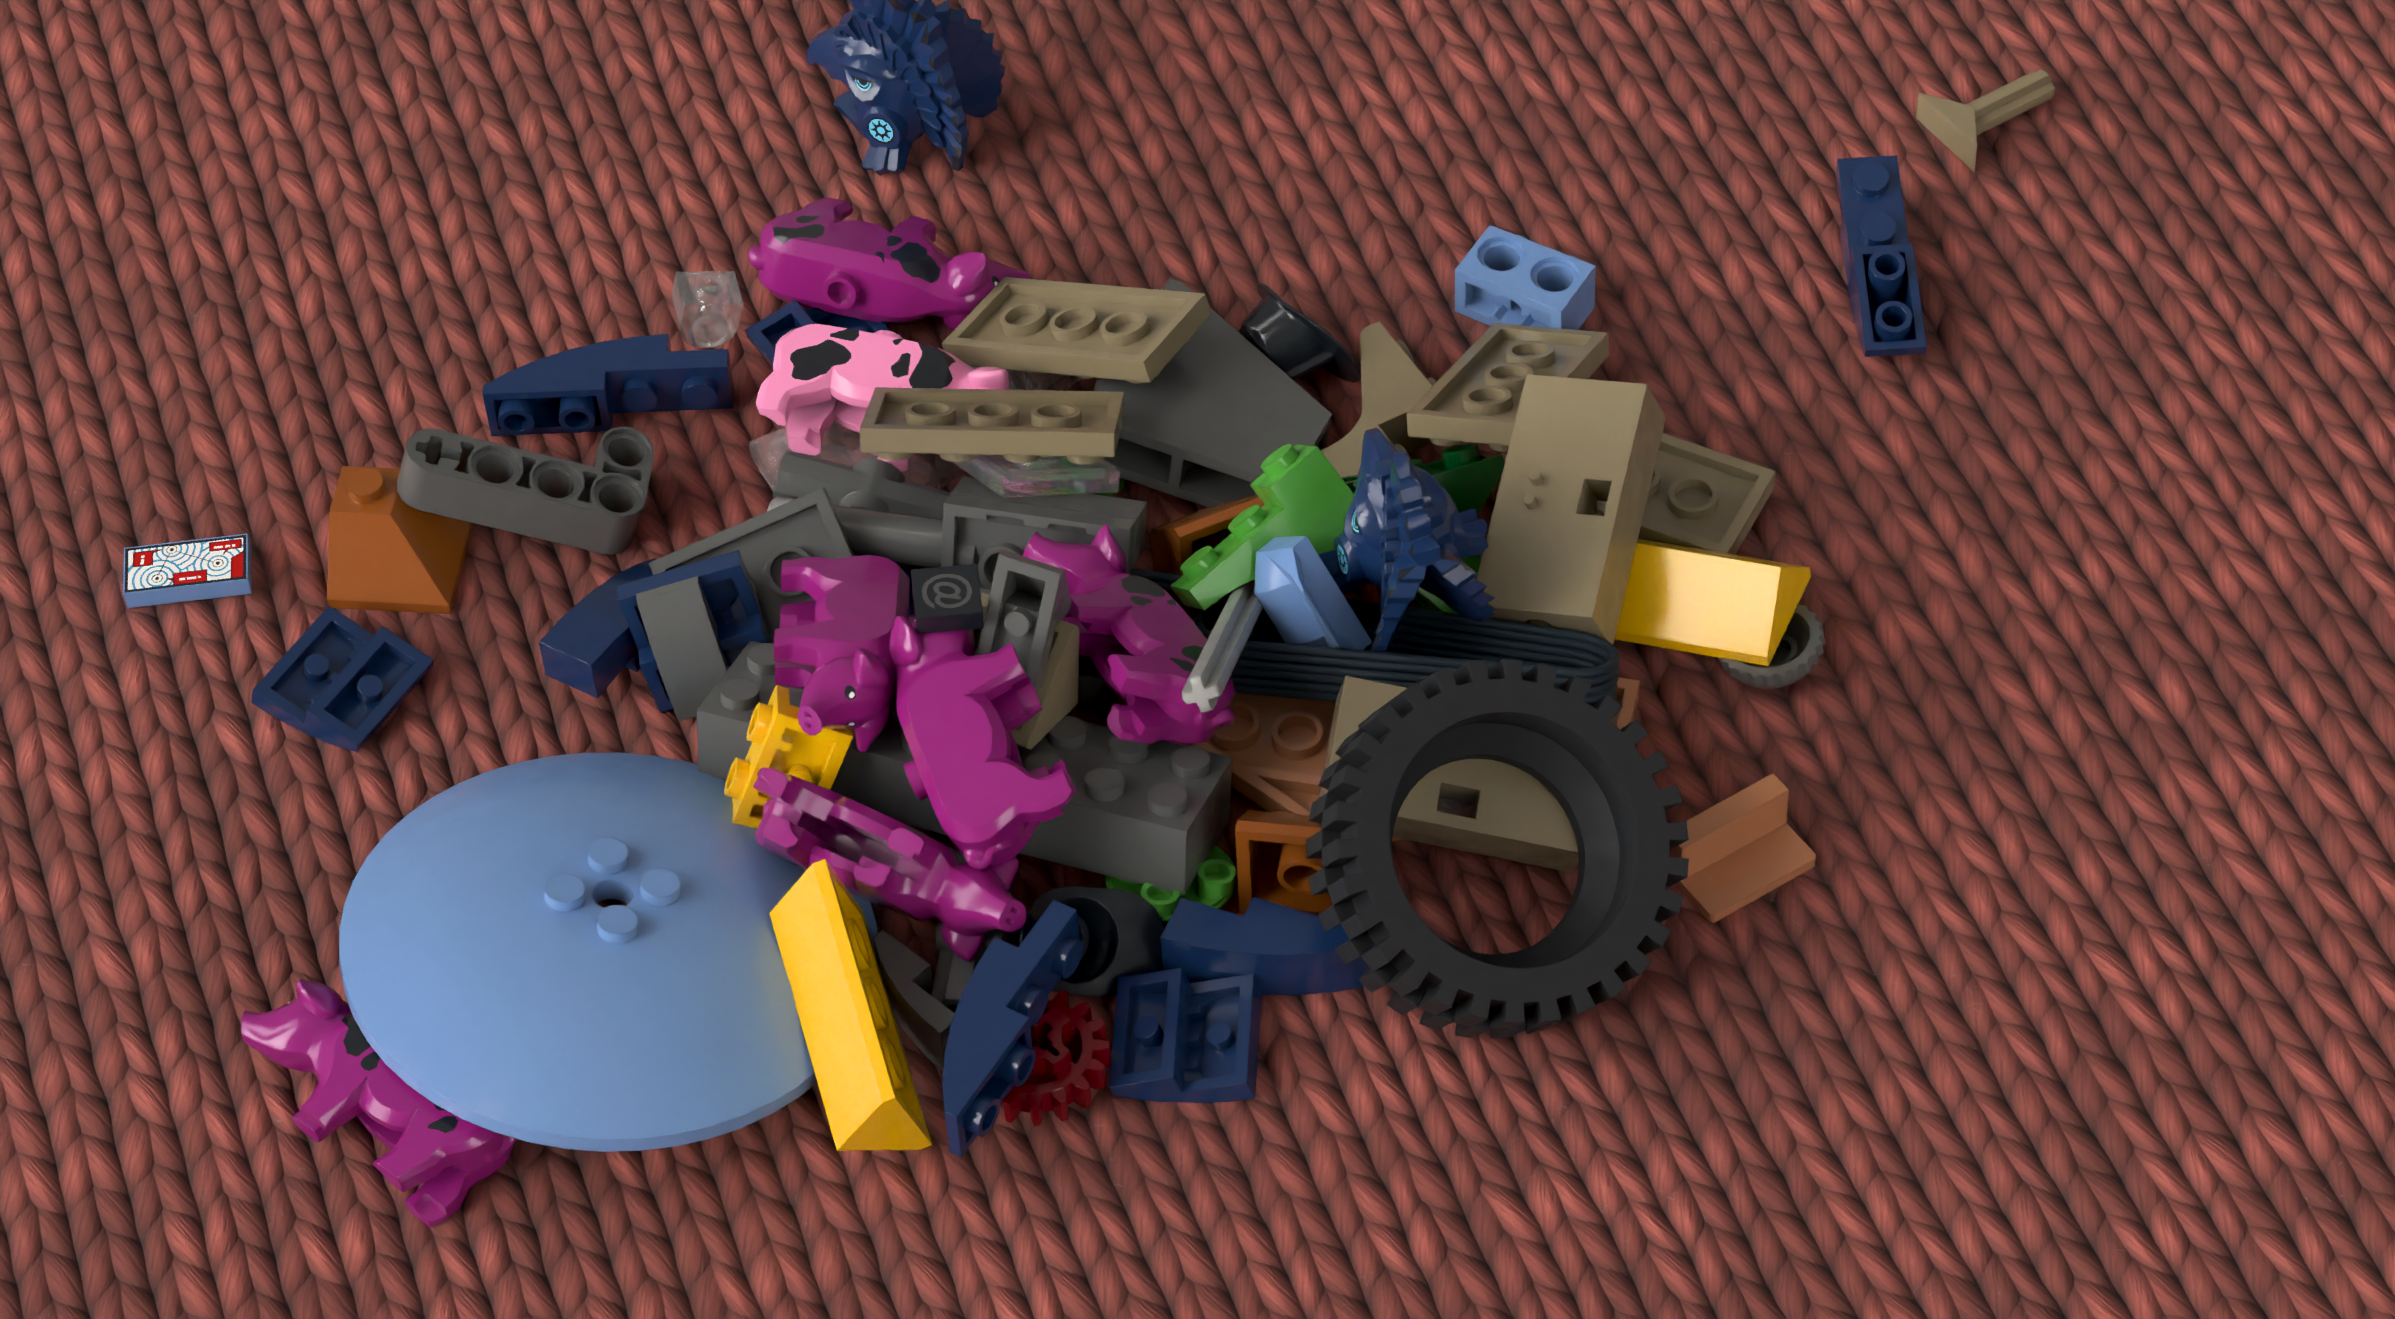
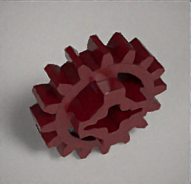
M1061 990L1053 1001L1048 1000L1040 1020L1031 1027L1033 1049L1036 1050L1035 1065L1026 1082L1020 1087L1013 1086L1001 1103L1004 1105L1005 1121L1012 1123L1021 1111L1030 1113L1033 1126H1040L1044 1112L1053 1111L1061 1121L1068 1120V1104L1074 1102L1081 1107L1088 1108L1092 1105L1090 1088L1104 1089L1107 1085L1105 1068L1111 1066L1110 1042L1107 1041L1105 1022L1103 1019L1092 1020L1091 1005L1087 1001L1078 1004L1073 1009L1070 1008L1068 992ZM1079 1046L1081 1055L1075 1064L1072 1062L1075 1060L1074 1049Z

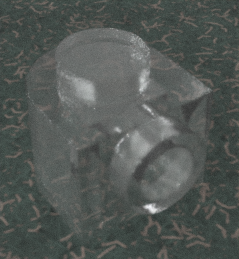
M735 271L676 272L671 298L680 333L684 341L695 347L710 348L730 340L738 330L743 309V300Z

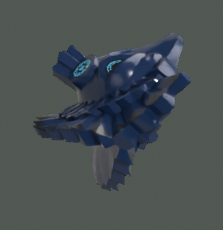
M848 0L853 10L846 12L837 27L829 28L817 34L809 45L806 56L809 66L813 63L819 64L827 70L831 79L841 80L848 87L849 91L838 96L833 105L863 137L869 140L870 146L862 167L865 170H874L878 175L889 172L900 174L905 169L912 142L925 133L933 145L939 149L945 148L952 169L956 171L963 168V155L967 152V138L969 136L965 114L973 117H985L997 110L996 99L1003 88L1001 80L1004 76L1005 66L1000 63L1002 51L995 50L993 47L994 33H986L982 29L981 20L970 19L965 8L959 10L952 9L950 0L937 6L931 0Z
M1378 428L1366 430L1363 437L1361 465L1358 472L1356 490L1345 517L1343 534L1335 538L1334 550L1318 555L1343 595L1366 584H1372L1381 588V619L1370 651H1386L1419 587L1438 597L1455 612L1471 620L1484 622L1494 615L1493 611L1496 609L1488 604L1495 597L1484 592L1487 585L1476 579V572L1459 559L1481 556L1489 547L1484 538L1487 533V523L1483 519H1478L1475 509L1458 513L1455 502H1453L1447 491L1431 474L1422 468L1414 466L1408 460L1407 453L1399 451Z

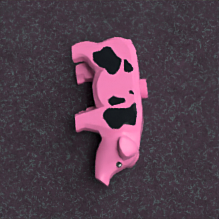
M810 324L790 330L777 342L773 362L774 371L761 384L756 406L760 415L770 418L777 425L786 426L788 447L792 451L815 456L821 453L822 438L834 421L860 433V426L875 387L1010 390L1009 374L1006 369L998 367H979L974 369L945 350L905 340L892 331L879 330L875 333L830 325ZM877 457V459L891 463L901 472L909 470L912 459L891 461Z

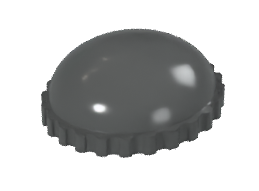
M1798 603L1769 666L1725 658H1718V661L1721 662L1724 671L1730 672L1732 678H1737L1742 683L1752 687L1774 689L1791 685L1806 676L1814 665L1819 663L1818 657L1823 655V645L1826 643L1822 623L1818 621L1815 612L1809 611L1807 605H1800Z

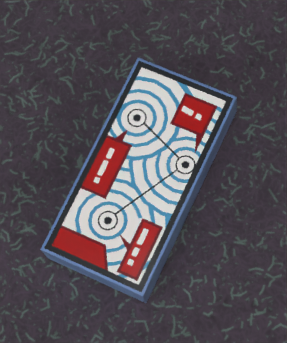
M248 534L124 548L123 596L127 608L252 594V547Z

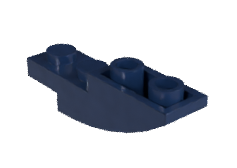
M1897 155L1837 159L1836 179L1842 218L1840 239L1851 308L1863 354L1865 357L1926 353L1927 345L1913 244H1909Z
M669 334L599 342L538 359L483 385L482 395L491 436L608 431L612 429L613 413L734 408L735 390L728 349L672 351Z
M1053 900L1019 947L995 937L977 963L961 995L951 1023L946 1045L942 1082L949 1149L951 1153L961 1158L977 1136L984 1137L989 1133L997 1120L1000 1104L1013 1086H1022L1033 1070L1036 1061V1050L1033 1049L1031 1027L1040 1020L1048 1002V995L1061 977L1069 978L1078 967L1082 958L1084 945L1079 937L1076 909Z

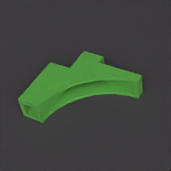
M1286 444L1278 448L1262 462L1260 468L1264 473L1253 481L1250 486L1265 505L1260 507L1256 504L1241 512L1229 524L1228 529L1231 531V534L1214 549L1210 545L1201 548L1182 564L1180 570L1184 575L1170 587L1185 606L1206 610L1224 595L1247 582L1255 580L1256 552L1274 537L1307 536L1317 554L1334 550V540L1343 534L1345 517L1355 492L1351 491L1317 446L1296 444L1293 447L1291 444ZM1356 479L1355 482L1353 483V486H1354L1355 489H1356L1357 479ZM1480 556L1459 558L1478 575L1481 562ZM1420 587L1413 598V601L1422 609L1459 614L1438 597Z

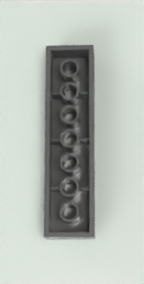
M750 641L697 709L698 766L700 772L726 780L734 759L737 757L745 760L752 741L747 740V731L753 711L759 702L768 705L775 688V663L781 661H774L773 643ZM786 687L789 688L790 705L800 707L804 689ZM896 694L889 702L890 709L887 723L866 752H860L857 749L853 734L831 791L879 811L905 825L947 835L939 823L929 797L919 801L905 773L903 764L914 760L898 718ZM1065 716L1031 750L1018 746L1022 767L1026 771L1035 770L1045 765L1049 770L1054 764L1063 759L1077 790L1068 804L1061 808L1064 814L1049 821H1041L1028 843L1019 852L1020 854L1139 884L1147 882L1153 884L1155 888L1171 892L1176 890L1180 891L1179 894L1185 895L1196 877L1201 863L1207 859L1230 821L1232 757L1208 752L1197 746H1183L1161 740L1151 744L1122 740L1117 738L1109 727L1085 722L1073 716Z

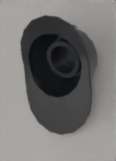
M1260 283L1257 286L1262 300L1243 320L1238 330L1250 343L1293 380L1320 367L1344 381L1355 383L1361 378L1360 369L1354 358L1327 330L1286 304L1267 285Z
M1077 886L1050 889L1034 901L1026 913L1027 917L1024 926L1012 934V939L1019 943L1020 946L1053 900L1077 910L1079 937L1084 945L1083 954L1074 973L1066 979L1061 977L1052 991L1057 993L1064 990L1068 994L1117 996L1118 978L1157 972L1162 965L1160 937L1165 927L1155 907L1140 895L1120 889Z

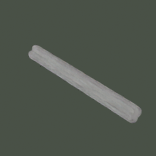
M1253 581L1243 584L1230 593L1182 690V699L1185 704L1197 703L1201 713L1209 712L1215 708L1263 607L1254 594L1255 585Z

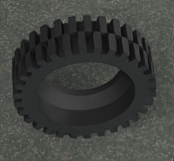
M1486 659L1467 662L1453 673L1450 667L1435 672L1419 684L1416 682L1362 721L1358 725L1360 729L1347 737L1337 749L1335 754L1341 758L1325 769L1318 786L1327 789L1328 792L1314 801L1311 806L1308 821L1322 824V828L1306 840V859L1323 860V868L1308 877L1312 896L1329 892L1333 904L1318 914L1322 926L1326 932L1342 925L1349 940L1335 948L1345 965L1360 956L1370 968L1358 980L1371 993L1388 985L1395 992L1387 1006L1401 1015L1417 1007L1423 1009L1424 1012L1419 1024L1434 1030L1443 1028L1451 1023H1456V1036L1474 1038L1490 1030L1491 1039L1510 1038L1525 1030L1527 1034L1547 1029L1596 1007L1595 1005L1612 998L1625 989L1624 982L1639 976L1652 961L1645 955L1662 947L1671 932L1670 929L1661 925L1660 922L1679 914L1684 896L1668 891L1669 886L1687 878L1689 859L1670 857V849L1689 840L1687 821L1667 823L1665 812L1682 803L1677 784L1658 790L1653 775L1669 766L1660 750L1643 759L1634 745L1649 734L1637 719L1621 729L1611 721L1623 705L1609 694L1590 705L1584 701L1592 685L1587 680L1575 675L1559 686L1554 685L1558 671L1557 667L1539 663L1525 674H1522V660L1502 659L1487 670ZM1465 759H1488L1517 767L1537 779L1552 793L1570 821L1576 839L1579 859L1575 892L1568 910L1557 926L1545 938L1529 948L1505 954H1485L1457 947L1443 940L1427 927L1407 900L1400 886L1392 857V838L1398 813L1404 800L1418 781L1427 773L1442 765Z

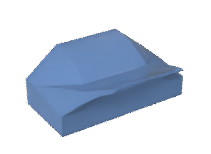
M1307 536L1274 537L1256 552L1254 594L1286 644L1364 650L1372 643Z

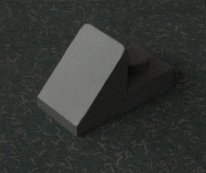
M1004 550L998 554L977 655L997 652L1012 642L1025 673L1031 679L1036 692L1044 681L1055 627L1071 608L1065 570Z

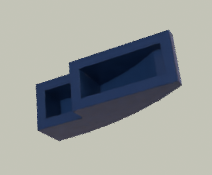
M656 558L636 564L611 577L587 594L539 641L546 676L599 698L624 667L638 672L641 668L639 665V652L618 603L617 586L652 576L653 573L649 563L657 560Z
M1256 897L1252 898L1244 916L1181 898L1160 937L1163 971L1182 968L1190 983L1254 973L1262 988V995H1303L1361 988L1365 986L1358 979L1370 968L1361 956L1345 965L1336 952L1335 948L1349 940L1342 925L1325 932L1319 916Z

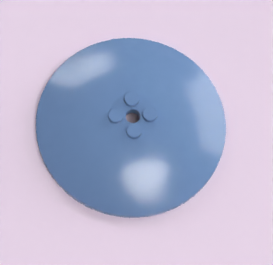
M577 753L548 756L514 763L472 777L430 798L407 814L386 833L367 856L352 882L344 903L340 924L339 965L344 993L353 1018L365 1039L395 1074L437 1106L463 1120L495 1133L530 1143L563 1149L598 1152L643 1151L675 1147L711 1139L741 1129L773 1114L799 1098L817 1083L797 1013L792 988L769 915L771 910L805 871L758 845L755 837L757 828L734 824L732 797L724 795L726 780L700 772L698 764L653 755L631 753ZM851 893L863 910L875 950L874 936L877 935V925L871 903ZM606 899H616L625 902L627 905H611L603 908L597 903Z

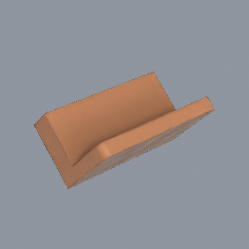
M1774 773L1687 820L1689 840L1670 849V857L1689 859L1687 878L1675 883V885L1709 922L1714 923L1815 866L1816 854L1786 823L1789 789Z

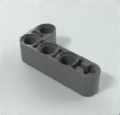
M631 427L612 428L603 434L593 466L440 429L427 428L412 434L406 443L397 479V492L401 500L407 505L421 511L597 553L613 555L624 552L633 542L646 501L654 459V446L650 439L639 430Z

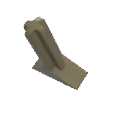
M2038 70L2026 74L1968 104L1918 92L1916 119L1975 173L1977 135L2052 99L2055 95V87L2051 82L2049 73L2045 70Z

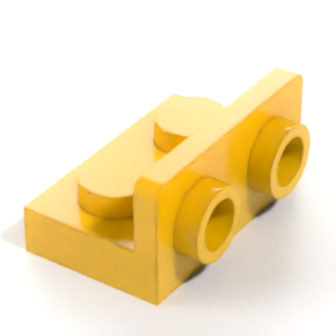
M776 685L768 705L760 702L756 705L747 731V740L752 741L745 760L737 757L734 759L726 779L724 795L732 797L733 823L758 828L763 817L764 804L767 800L771 799V797L753 788L758 778L757 774L763 767L780 770L831 790L853 738V729H823L816 735H808L799 725V707L790 705L789 688Z

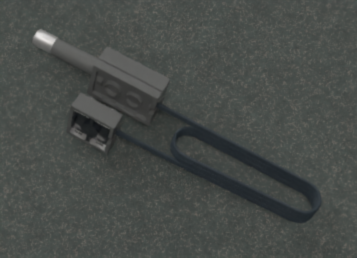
M963 476L943 503V519L833 505L855 556H880L890 559L895 563L926 568L977 564L980 592L989 595L998 554L1002 550L1022 556L1035 532L1054 541L1091 545L1097 532L1105 524L1109 525L1112 534L1123 550L1126 558L1125 571L1128 574L1147 578L1158 584L1165 591L1172 592L1174 591L1170 586L1182 576L1133 568L1145 549L1147 502L1076 493L1073 491H1069V494H1059L1011 485L1012 483L1009 485H998L1008 484V482L988 481L986 479L981 481L979 478ZM776 497L770 502L767 511L794 499ZM1231 592L1224 595L1222 599H1228ZM1345 598L1373 643L1376 635L1375 632L1381 619V603ZM1225 604L1209 607L1196 616L1195 624L1207 640ZM1409 607L1386 651H1370L1372 643L1364 650L1283 644L1285 643L1264 608H1262L1249 638L1282 643L1247 640L1231 674L1235 693L1336 702L1345 676L1409 688L1416 682L1419 684L1431 674L1448 667L1451 668L1453 673L1467 662L1486 659L1488 670L1502 659L1522 660V674H1525L1539 663L1557 667L1558 671L1554 685L1557 686L1575 675L1592 683L1584 699L1585 702L1591 705L1607 694L1614 699L1617 698L1616 690L1618 688L1620 654L1613 644L1594 634L1491 618L1484 622H1478L1461 614ZM1079 657V675L1102 678L1092 659Z

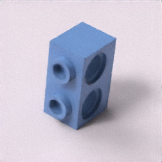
M1489 225L1455 269V312L1489 326L1493 323L1579 330L1595 308L1596 266L1582 261L1575 256L1567 255L1530 241L1523 236L1515 235Z

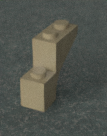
M1380 321L1365 327L1360 334L1361 416L1354 428L1346 436L1321 450L1341 478L1358 475L1361 465L1363 437L1366 430L1378 428L1399 451L1407 453L1408 460L1410 459L1409 453L1432 444L1430 438L1408 436L1407 412L1436 383V380L1432 377L1426 378L1414 364L1412 354L1407 345L1400 339L1395 341Z

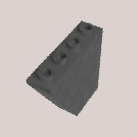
M1171 278L1162 289L1192 292L1181 281ZM1209 307L1211 315L1150 383L1133 384L1126 380L1097 378L1094 391L1124 392V419L1115 457H1104V460L1101 462L1082 465L1206 507H1212L1257 495L1250 484L1264 473L1260 468L1262 462L1278 448L1286 444H1291L1293 447L1296 444L1317 446L1320 450L1326 448L1332 413Z

